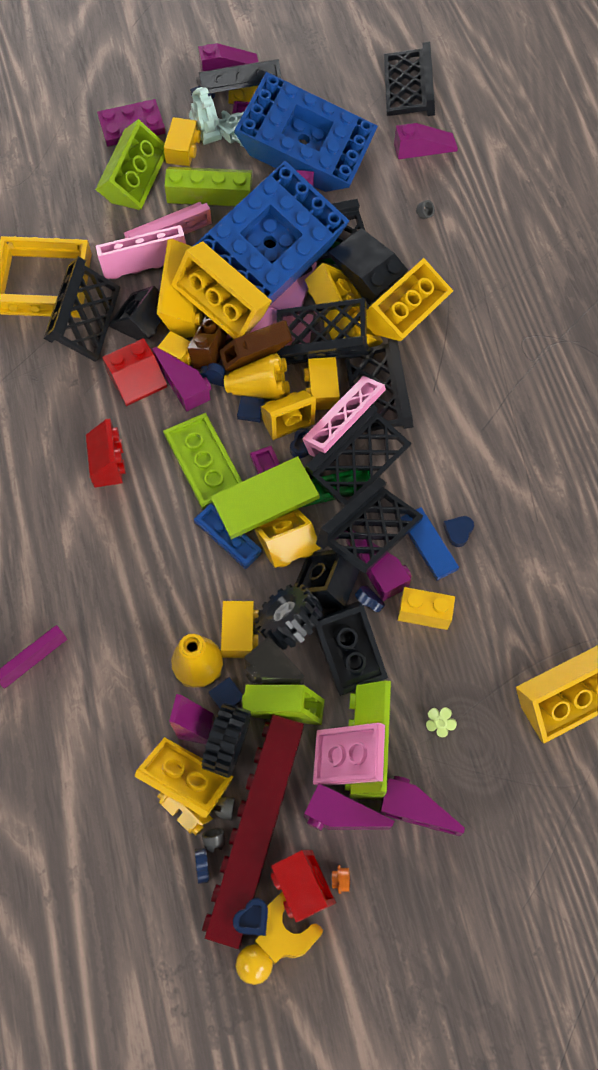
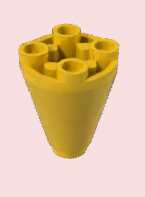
M275 353L231 371L228 375L224 376L226 392L233 395L271 400L284 398L285 395L290 394L289 382L285 381L284 372H287L286 359L280 358Z
M188 634L180 640L171 658L172 670L176 678L184 686L193 688L205 687L220 677L223 667L222 653L218 645L212 640L197 634Z

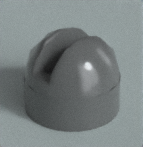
M430 200L419 203L416 208V213L423 219L432 217L435 212L434 205Z
M222 797L216 803V805L222 806V808L215 809L214 811L219 818L232 821L235 798Z
M210 829L202 834L205 849L214 853V848L217 847L219 851L222 850L225 845L223 829Z

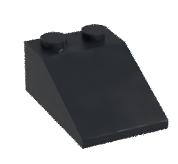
M362 228L328 253L369 305L387 292L409 271L394 252Z
M359 601L351 603L344 608L324 613L321 619H317L319 625L314 627L339 696L355 691L357 685L379 682L388 678L362 603Z

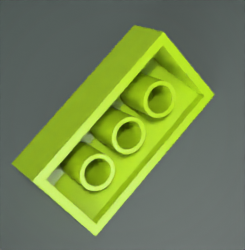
M139 119L124 129L95 190L112 204L137 210L142 209L165 159V143Z
M168 167L166 169L165 193L167 203L196 204L201 202V204L207 203V205L236 206L251 192L252 170Z
M385 680L357 685L355 693H350L349 709L354 710V720L349 719L348 726L372 723L384 724L385 739L383 781L345 784V790L350 791L349 798L382 801L387 793L391 681Z

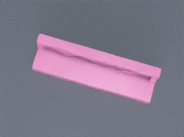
M198 202L124 232L125 239L181 225L184 235L212 224L210 208L207 203L201 204V202Z
M362 376L302 438L308 453L313 457L319 452L325 454L386 390L385 385Z

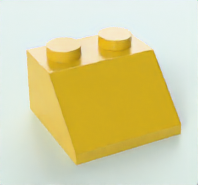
M302 390L300 392H292L278 400L268 401L265 405L261 406V417L272 440L296 432L298 429L314 425L316 399L307 391Z
M299 509L254 529L268 560L274 568L288 566L292 561L298 558L309 557L315 551L320 550V547L316 545L317 536L312 522Z

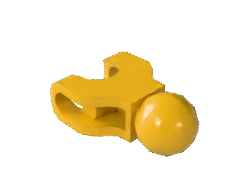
M283 892L267 906L266 936H259L254 944L247 945L237 956L236 972L240 979L247 984L257 985L263 983L270 976L273 964L275 965L281 958H298L303 956L323 933L322 927L316 923L311 924L308 929L300 934H293L286 930L282 923V914L285 911L283 902L286 901Z

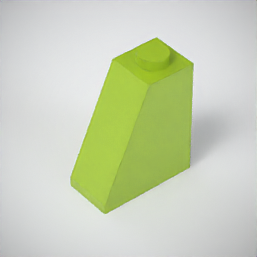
M246 685L245 693L242 696V707L251 711L252 717L272 719V716L276 715L304 724L322 725L325 699L305 685Z

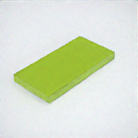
M206 413L163 430L164 436L202 510L211 503L213 504L210 496L243 482Z
M297 456L212 495L210 498L232 540L319 499L320 496Z

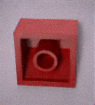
M144 338L102 357L106 371L126 406L167 388V383L156 358Z
M301 850L271 866L274 872L271 874L272 881L277 890H282L286 899L283 902L286 913L290 919L294 917L296 923L336 904V900L313 850Z

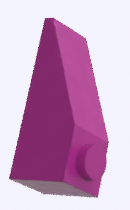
M218 43L198 46L201 71L259 62L256 53Z
M418 123L396 126L394 147L398 160L456 152L458 150L453 133Z
M157 347L152 348L163 376L186 412L211 400L209 391L212 388L206 377L202 378L198 370Z
M346 539L347 544L350 546L349 539ZM354 539L355 546L368 547L366 540ZM389 552L366 573L382 601L402 592L404 587L409 588L412 577L408 567L402 565L399 559ZM357 553V557L363 562L367 563L370 560L369 554Z
M176 694L169 720L178 739L206 745L210 731L213 728L214 714L183 695Z
M394 776L393 779L388 778L387 793L382 799L380 814L459 837L464 834L465 827L420 788L409 784V779L400 776Z
M320 783L304 813V818L308 819L307 824L319 831H322L323 827L328 830H390L395 822Z

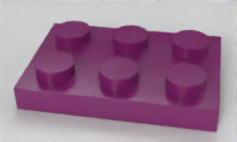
M156 99L97 111L107 147L117 145L124 129L138 119L156 136L166 134Z

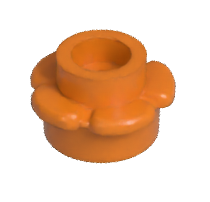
M338 865V870L332 871V889H338V894L350 892L349 868H341V865Z

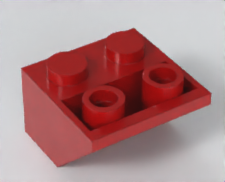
M105 419L86 434L89 473L94 488L122 484V474H126L125 463L121 456V453H124L123 444L119 437L118 428H113L111 419Z

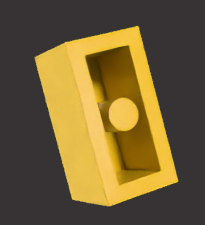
M172 118L164 145L166 163L190 167L192 158L196 157V144L200 143L201 131L198 130L196 120Z
M336 357L308 359V368H304V381L309 382V388H305V391L315 397L316 410L331 409L340 400Z
M404 587L397 621L448 630L452 621L455 596Z
M223 601L221 653L223 658H253V651L258 650L259 635L254 634V625H256L255 618L259 617V610L254 609V601Z

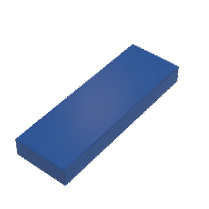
M212 503L194 518V522L244 569H247L263 554V550L245 533L231 540Z
M420 507L416 511L421 513L423 518L408 535L436 581L457 571L459 566L424 510ZM406 514L401 517V520L412 521L413 518Z

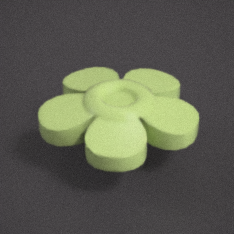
M444 707L440 712L438 709L432 708L428 712V717L431 720L427 721L426 727L429 731L437 729L436 733L439 737H446L448 730L451 731L456 728L457 722L455 719L450 718L452 712L449 708Z

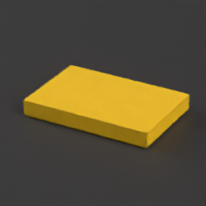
M166 737L162 739L135 773V777L204 818H207L231 784L234 776L231 775L227 778L202 769L203 759Z

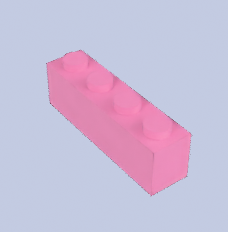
M181 225L97 245V255L104 277L107 279H117L122 275L137 274L142 270L150 268H161L164 265L168 239H174L186 244Z

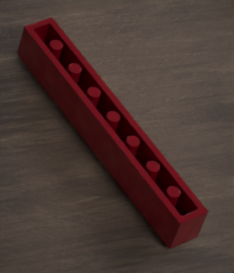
M276 715L272 716L271 722H265L262 737L266 739L263 748L258 747L255 754L254 763L258 765L255 774L250 773L247 780L246 789L250 791L247 801L242 800L239 806L237 816L241 817L238 828L233 827L229 844L233 845L230 856L225 855L221 865L220 873H223L224 876L221 885L216 884L212 894L211 902H214L215 906L212 914L207 913L202 927V931L206 932L204 939L240 950L244 934L235 930L233 918L238 911L246 908L250 900L255 898L304 730V723Z

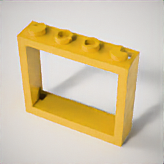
M1 236L0 314L51 317L58 297L5 294L12 256L76 259L79 256L86 260L85 266L90 268L92 253L88 240ZM84 274L83 279L87 285L88 276ZM83 292L77 294L80 303L84 304L85 295ZM77 310L71 312L73 318H81Z

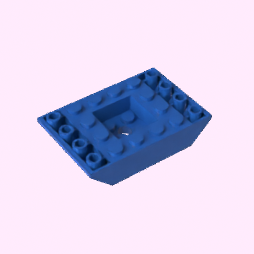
M266 72L238 122L234 133L251 157L274 168H278L286 161L295 170L313 171L314 187L328 192L350 187L378 126ZM299 140H305L307 144H303Z
M284 161L193 246L202 241L271 299V305L333 245L348 225L349 220L289 163ZM266 240H272L275 242L276 246L273 248H267L264 245V242Z

